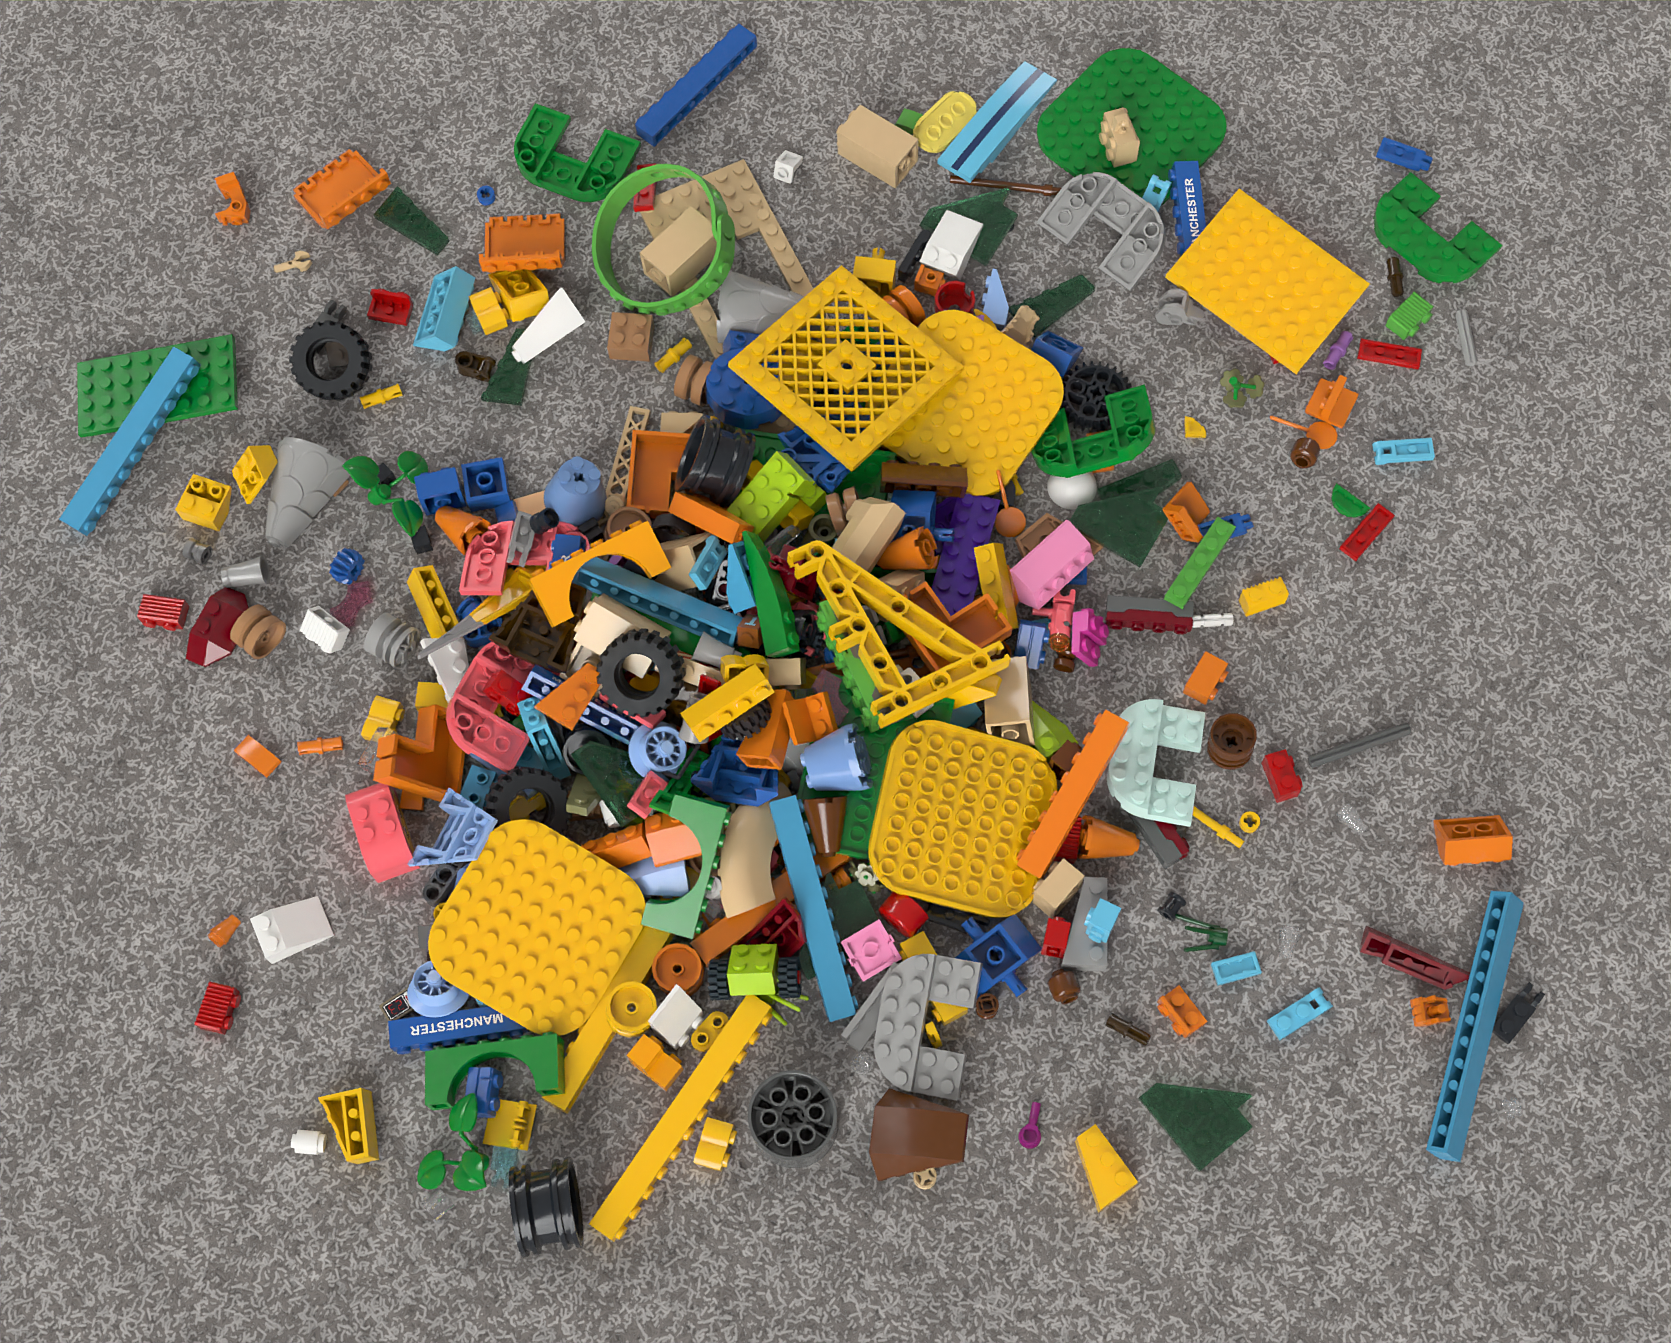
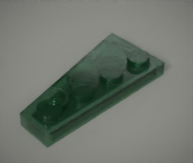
M398 186L373 214L378 221L437 256L449 243L448 237L433 221L426 217L425 213Z
M1081 274L1059 284L1054 289L1043 291L1034 298L1029 297L1016 306L1015 304L1009 306V313L1014 317L1022 305H1027L1030 309L1034 310L1040 318L1032 330L1034 333L1033 337L1035 338L1095 292V286Z
M516 328L505 349L506 352L503 358L497 364L496 372L491 376L486 391H483L481 395L482 401L522 406L532 359L523 364L522 361L517 362L511 352L514 351L512 346L526 329Z
M1170 459L1098 488L1097 493L1114 526H1116L1123 519L1136 512L1141 506L1150 502L1159 493L1161 494L1179 481L1182 475L1174 460Z

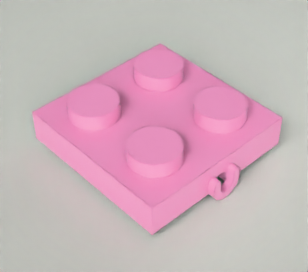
M879 919L840 942L848 956L847 960L850 962L851 967L854 966L862 982L891 966L893 962L902 959L893 944L895 942L891 934L888 935Z

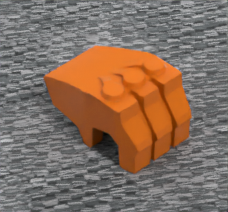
M1432 995L1410 1000L1411 1008H1413L1412 1015L1415 1017L1413 1019L1415 1027L1451 1021L1447 998Z

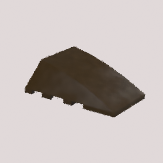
M571 582L569 602L574 617L554 627H551L535 593L531 590L525 601L520 602L515 612L509 618H506L501 623V627L495 633L493 632L488 639L521 660L538 665L553 673H566L575 641L576 632L574 629L581 617L587 588Z

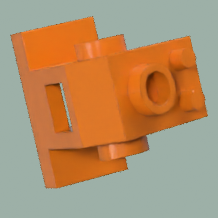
M231 172L216 177V183L225 199L230 198L232 200L226 210L215 213L219 222L223 223L224 226H227L228 223L233 225L249 223L250 208L242 185L235 173Z

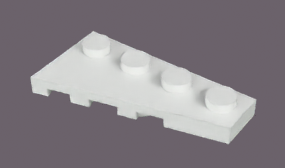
M439 638L422 639L420 642L422 648L425 649ZM459 638L434 651L427 658L430 665L436 671L439 685H442L446 693L447 703H449L469 667L464 638Z

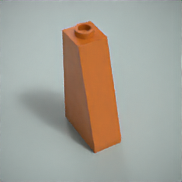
M675 492L668 512L731 544L744 541L742 532H753L754 526L705 497Z
M773 689L774 693L766 698L772 709V713H769L771 716L770 721H765L767 723L765 728H759L761 732L758 734L756 732L752 733L753 737L749 739L745 736L736 755L747 767L782 769L790 738V729L784 716L782 703L795 700L788 690Z

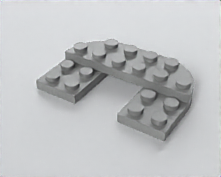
M1100 172L1076 176L1062 187L1037 223L1067 246L1072 243L1092 215L1121 234L1122 237L1098 268L1131 292L1154 261H1158L1163 252L1166 240L1163 220L1149 202H1146L1116 178Z
M920 954L904 960L891 972L882 994L874 1040V1052L881 1072L892 1084L909 1092L959 1101L967 1055L921 1046L929 1001L975 1009L983 963L935 954Z

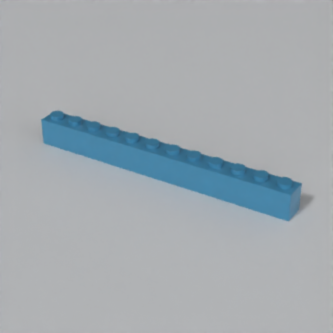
M1491 891L1426 1148L1427 1151L1439 1159L1461 1162L1524 902L1512 892Z

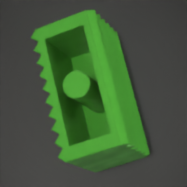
M1414 291L1389 316L1385 326L1403 340L1408 336L1413 337L1420 329L1419 325L1422 322L1426 324L1433 316L1431 311L1434 306Z

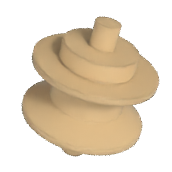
M618 493L609 496L605 501L606 512L611 515L617 509L626 507V498Z

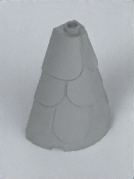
M729 272L722 283L717 309L720 310V320L717 319L718 343L724 342L729 330L762 334L804 296L793 291L788 292L773 284H767L744 274ZM810 325V331L820 329V326ZM806 326L803 327L800 331H806Z
M284 437L283 440H279L275 453L278 462L274 468L271 480L270 501L267 505L265 537L270 545L289 547L310 525L314 516L329 502L332 495L349 478L350 474L342 467L347 461L338 454L334 457L331 452H327V448L303 439Z

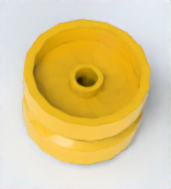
M634 981L622 983L613 989L606 1004L607 1022L613 1031L628 1038L638 1037L648 1032L651 1028L648 1020L657 1010L656 998L651 989L642 983ZM629 1007H634V1011H628Z

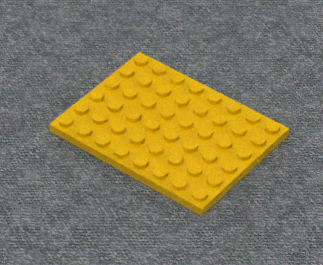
M1241 189L1235 192L1165 276L1166 279L1180 289L1187 291L1189 296L1296 375L1370 285L1362 277Z

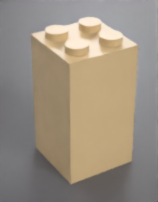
M859 105L856 110L851 111L848 120L837 129L838 154L894 188L900 184L918 162V139L862 105Z
M690 206L640 252L644 274L671 297L676 295L714 258L717 241L712 233V222L706 218L702 211Z
M705 532L659 543L672 568L658 574L655 582L677 591L697 587L688 574L704 549L706 539L713 534ZM718 568L716 574L714 575L713 579L718 576L719 568Z
M603 593L587 604L584 610L586 615L582 620H579L574 629L576 632L574 640L601 655L612 641L629 630L635 629L639 631L641 628H645L650 633L655 630L660 632L659 636L662 638L665 636L669 637L672 632ZM631 654L624 660L623 668L643 679L655 663L644 655Z
M1016 656L1011 658L1007 668L996 673L1002 679L997 695L984 699L985 725L989 735L1033 746L1035 745L1031 679L1026 656Z

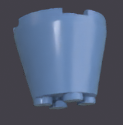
M576 456L566 461L546 485L544 491L545 508L554 509L561 522L578 527L592 517L598 522L605 512L607 495L601 479V473L588 460Z
M856 723L845 725L805 747L804 753L800 754V759L803 767L806 766L807 768L806 782L809 788H814L816 791H862L872 788V778L869 779L868 777L870 769H872L870 757L864 738L856 732L858 730Z

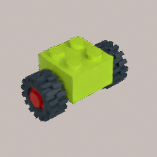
M777 944L733 945L730 959L710 960L708 966V990H710L709 996L712 1001L731 1000L732 996L776 994L777 982H779L778 988L781 998H800L802 990L799 957L779 958Z

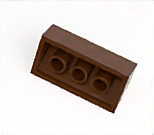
M887 460L882 462L880 493H893L894 490L936 492V496L964 498L968 487L967 468L959 464H951L948 467L941 466L939 463L920 465L919 462L910 461L907 464H902L896 460Z

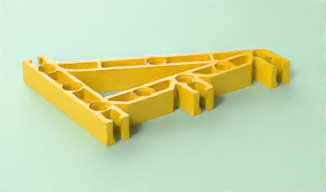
M816 540L788 552L787 562L790 568L795 567L794 575L797 580L817 571L816 581L836 617L840 620V622L829 626L828 632L831 641L836 640L837 652L840 653L860 644L858 656L880 695H884L873 701L870 708L873 716H879L878 725L880 728L894 723L1009 666L1011 658L1008 654L994 662L990 659L992 655H999L1001 650L1004 649L1000 640L983 649L979 648L826 543ZM817 552L820 553L822 556L814 557L812 554ZM803 559L807 560V562L802 564L801 566H799L798 563L794 565V563ZM840 589L843 591V593L836 594L833 592V590ZM860 602L952 664L906 685ZM899 607V608H901L903 611H902V612H895V611L893 610V608ZM858 625L863 627L864 630L856 631L853 627ZM847 632L849 635L842 640L840 637L835 638L836 635ZM980 662L984 664L985 667L978 668L975 666V663ZM882 663L885 667L879 669L874 664ZM942 681L946 686L938 687L935 683ZM902 700L907 705L903 707L898 706L896 701ZM886 707L891 709V712L885 716L883 713H877L878 710Z

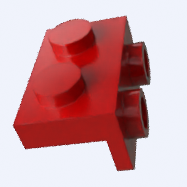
M381 288L378 290L371 289L372 301L367 313L368 319L407 326L413 309L411 297L404 292H389Z

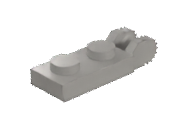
M518 511L506 562L512 563L516 550L522 552L519 566L524 568L531 551L535 532L531 529L529 523L532 515Z

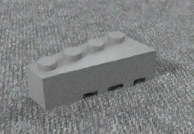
M1084 878L1060 969L1105 972L1107 968V942L1101 941V943H1097L1088 937L1089 935L1085 933L1087 926L1084 923L1090 908H1096L1100 898L1107 901V878Z

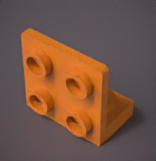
M1187 482L1162 510L1182 540L1199 543L1203 536L1199 531L1198 525L1208 516L1210 510L1193 483Z
M827 691L782 703L784 716L787 719L790 737L794 745L818 741L838 730Z

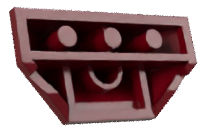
M224 587L209 597L189 633L186 660L207 667L232 654L236 647V644L230 639L232 627L242 613L249 609L244 593Z
M785 897L738 945L777 944L779 958L792 957L807 942L801 915Z

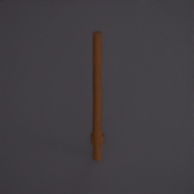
M950 175V183L1041 193L1044 194L1043 196L1049 197L1057 195L1062 189L1053 187L1051 184L1042 186L974 178L969 183L959 176Z

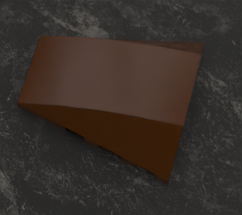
M889 1088L875 1105L869 1155L877 1180L883 1181L890 1177H901L912 1172H922L929 1168H940L964 1162L969 1115Z

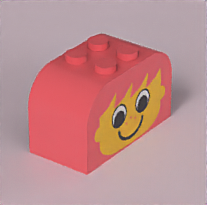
M377 783L345 795L362 856L370 874L378 883L420 868V866L410 867L407 865L409 860L413 858L412 855L415 850L394 787Z

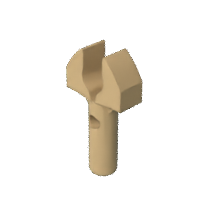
M297 251L293 260L274 265V271L279 273L292 268H298L301 272L306 271L310 268L312 262L311 260L301 262V260L310 258V255L304 251Z

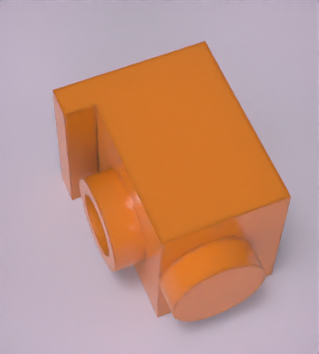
M921 264L914 281V290L935 296L940 286L946 283L944 273L926 268L925 265Z

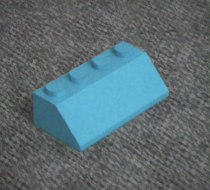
M457 266L434 276L413 346L447 351L457 345L459 340L458 334L464 324L463 317L469 307V296L474 290V276Z

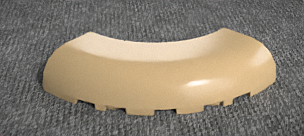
M778 781V796L758 807L738 804V808L731 816L729 826H725L727 829L725 832V843L723 848L719 847L718 856H721L718 876H721L722 890H720V896L727 918L776 899L771 883L770 862L773 847L778 837L769 802L792 796L789 789L780 781Z

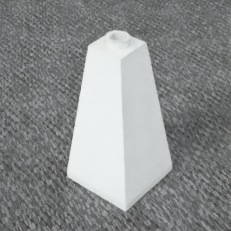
M563 288L554 293L512 346L514 351L511 353L517 362L522 361L523 364L585 323V320Z

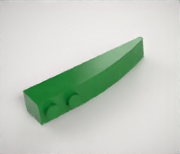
M743 531L742 535L766 656L779 659L800 651L798 644L799 636L796 633L794 624L795 616L779 571L769 566V561L774 563L773 560H770L771 555L758 534Z

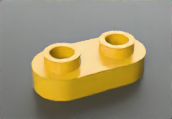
M721 1011L711 1013L691 1036V1043L695 1050L706 1052L710 1049L729 1021L725 1013ZM714 1020H722L721 1025L715 1026L713 1024ZM700 1036L706 1037L704 1043L698 1042Z

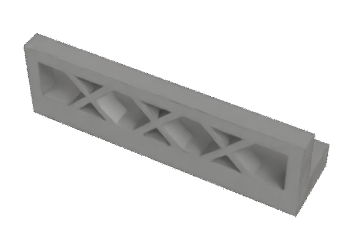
M893 962L841 1034V1039L859 1053L876 1031L884 986L891 972L899 965L896 962Z

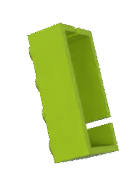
M776 451L729 506L727 511L754 526L752 533L758 534L762 542H764L799 502L800 499L797 496L789 494L804 496L815 481L787 453Z

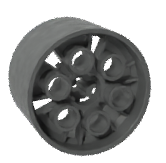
M797 1070L779 1072L764 1080L752 1095L748 1107V1124L756 1146L768 1160L786 1168L807 1167L821 1160L832 1148L838 1132L836 1103L828 1087L814 1075ZM793 1085L792 1095L787 1094L785 1086ZM806 1090L809 1095L807 1099L801 1101L796 1098L797 1092ZM777 1093H783L785 1100L782 1103H775L773 1096ZM818 1094L824 1099L818 1103L811 1104V1101ZM763 1101L773 1106L772 1109H764L760 1107ZM813 1109H820L823 1112L819 1119H812L810 1117V1112ZM768 1114L776 1117V1121L772 1125H766L763 1122L764 1117ZM794 1115H797L798 1121L801 1123L794 1122L793 1125H790L788 1118H793ZM815 1125L829 1128L826 1136L816 1131ZM774 1130V1135L765 1144L761 1136ZM805 1130L813 1133V1138L809 1141H803L800 1138L801 1133ZM781 1133H787L790 1136L786 1144L777 1142V1137ZM799 1141L802 1154L792 1155L793 1142Z

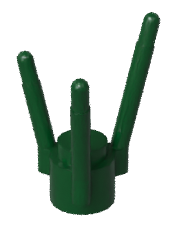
M1180 914L1175 915L1177 919L1208 928L1185 926V930L1207 934V942H1211V944L1186 947L1184 948L1185 952L1208 949L1219 950V946H1226L1228 939L1227 928H1221L1220 925H1212Z

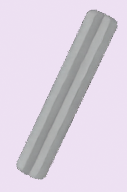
M1465 309L1458 310L1456 320L1465 365L1474 366L1477 363V356L1468 311Z

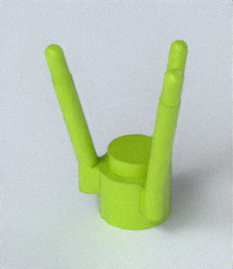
M778 986L776 994L756 995V997L768 1005L769 1003L773 1005L778 1001L797 1012L801 1011L796 1005L779 997ZM801 994L798 999L808 1001L809 997ZM772 1008L771 1014L786 1026L787 1022Z

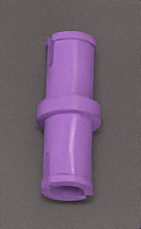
M1342 331L1336 343L1330 347V353L1323 362L1327 369L1334 370L1340 358L1345 356L1346 349L1353 340L1350 332Z

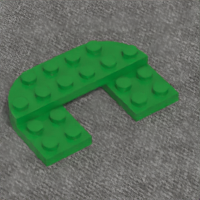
M535 103L514 143V155L522 176L533 185L576 201L596 202L604 200L609 192L625 178L641 148V142L605 129L587 163L554 151L571 122V117Z
M1410 172L1388 193L1385 192L1377 204L1373 219L1374 231L1378 240L1385 248L1390 246L1419 270L1417 274L1429 281L1436 283H1458L1470 278L1503 245L1473 221L1465 226L1451 241L1445 240L1419 219L1440 200L1441 196Z
M1145 384L1105 396L1112 430L1072 441L1065 408H1061L1031 451L1038 468L1052 476L1071 478L1135 459L1152 442L1156 430Z

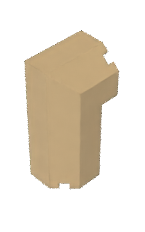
M873 497L855 500L846 513V520L849 523L832 548L871 573L899 531L906 513L893 502Z

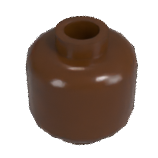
M1299 438L1292 447L1290 459L1299 468H1310L1317 462L1320 446L1311 438Z
M1064 969L1054 971L1051 974L1052 977L1047 982L1053 999L1062 1004L1075 1001L1081 991L1075 974L1072 971H1064Z

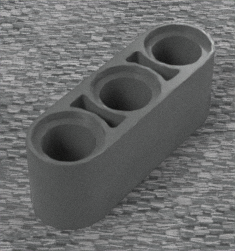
M471 861L440 864L423 888L422 895L426 902L432 907L445 903L454 889L457 872ZM446 873H452L449 880H442ZM433 892H439L437 898L430 899V895Z

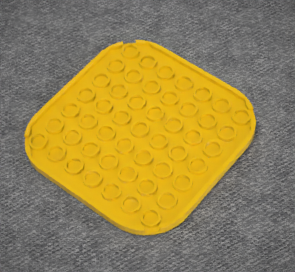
M960 310L941 311L926 318L918 326V329L960 362L964 369L886 440L881 447L889 452H895L897 457L906 463L910 461L919 462L920 465L939 463L941 466L948 467L951 464L962 465V467L967 468L968 487L965 494L991 496L1001 491L996 470H1000L1004 487H1006L1058 414L1064 394L1062 379L1056 368L1049 361L976 316ZM900 352L899 358H910L909 352ZM891 364L887 370H896V365ZM900 365V370H910V365ZM915 365V370L925 371V365ZM886 377V383H897V378ZM901 377V383H911V377ZM873 389L872 395H883V390ZM887 390V395L898 396L897 390ZM902 390V395L908 390ZM866 402L865 408H869V402ZM873 402V408H884L883 402ZM888 402V408L893 404V402ZM874 415V420H876L880 415Z
M924 720L906 727L896 736L888 752L869 839V860L877 878L884 886L895 893L985 917L1004 918L1020 912L1033 900L1034 886L1040 879L1017 866L1019 861L1016 858L1022 848H1027L1029 834L1033 829L1037 830L1041 822L1038 819L1044 809L1048 811L1052 804L1049 800L1054 791L1057 790L1056 776L1046 762L1047 759L1039 751L1028 745L941 721Z
M525 819L510 821L500 825L489 834V838L478 859L471 861L435 919L428 940L430 959L436 971L446 981L528 1030L540 1035L545 1032H555L559 1036L565 1035L578 1029L589 1019L643 928L641 921L645 909V900L639 886L629 875L548 826L537 821Z

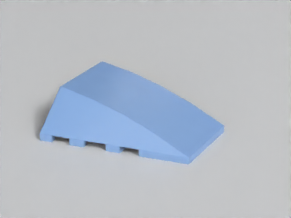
M448 788L439 807L450 815L434 846L428 848L417 845L412 855L413 858L409 860L407 865L411 867L475 861L481 854L489 834L493 831L498 820L451 788Z
M652 857L618 868L637 883L643 897L661 895L663 898L672 899L673 896L681 897L690 891V880L686 872V860L655 867Z

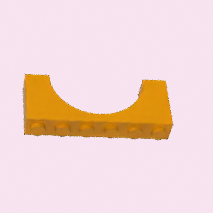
M641 520L630 524V530L622 532L620 529L609 535L611 539L605 542L600 539L590 544L591 549L585 552L583 549L570 554L572 558L565 562L561 558L551 563L552 568L547 571L541 568L531 573L533 578L529 579L528 582L551 627L574 617L569 602L571 582L578 569L592 558L602 555L625 557L639 565L649 579L672 568L648 521L642 523Z

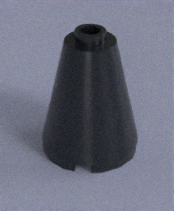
M792 610L795 616L796 633L799 636L798 644L800 651L798 652L806 653L808 651L806 647L808 645L812 646L816 637L818 626L816 621H814V616H817V613L813 610Z

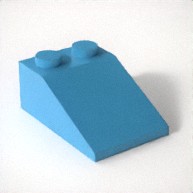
M744 541L728 545L726 594L729 606L734 614L756 607Z

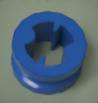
M482 186L477 191L478 201L482 205H490L496 199L494 190L490 186ZM484 193H485V195H486V193H489L490 196H489V197L486 196V198H483L482 195H483Z

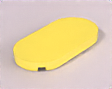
M951 91L946 93L917 121L913 129V136L918 139V146L930 153L944 151L977 113V106L973 98L965 92Z

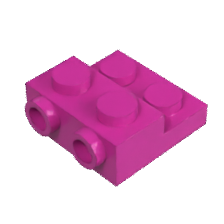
M1085 608L1079 612H1073L1072 654L1089 667L1098 666V658H1100L1099 646L1106 645L1109 635L1108 626L1103 622V617L1094 615L1093 609Z

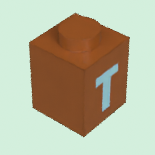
M746 614L737 626L738 646L759 649L762 645L763 638L757 615Z

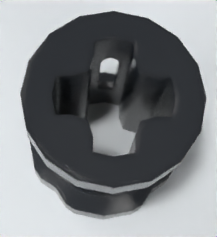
M1170 892L1167 901L1157 911L1160 915L1173 922L1180 908L1184 907L1187 903L1177 893Z

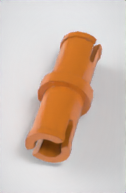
M342 736L327 739L317 737V740L297 742L299 755L319 753L320 755L327 751L343 750Z

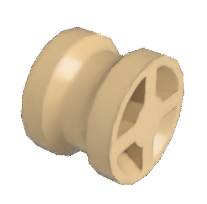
M929 1168L922 1172H914V1183L920 1189H930L936 1183L937 1174L934 1168Z

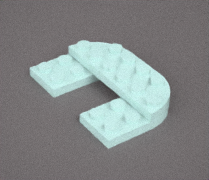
M1160 699L1143 700L1132 704L1119 716L1128 721L1130 727L1109 762L1107 785L1112 797L1115 796L1121 803L1120 807L1135 816L1190 827L1196 785L1153 777L1157 745L1200 753L1205 712L1163 705V700Z

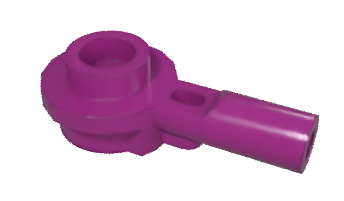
M1032 1102L1028 1124L1018 1134L1020 1144L1027 1149H1033L1041 1142V1133L1037 1127L1041 1104L1037 1102Z

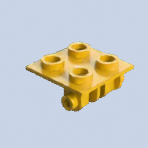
M500 1099V1108L496 1111V1118H488L483 1144L528 1151L537 1105L528 1104L529 1102L526 1101L515 1102Z

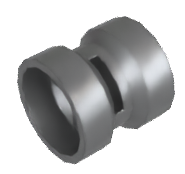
M190 538L184 545L182 553L185 558L195 559L196 563L205 565L211 557L213 550L210 545L200 544L198 540Z

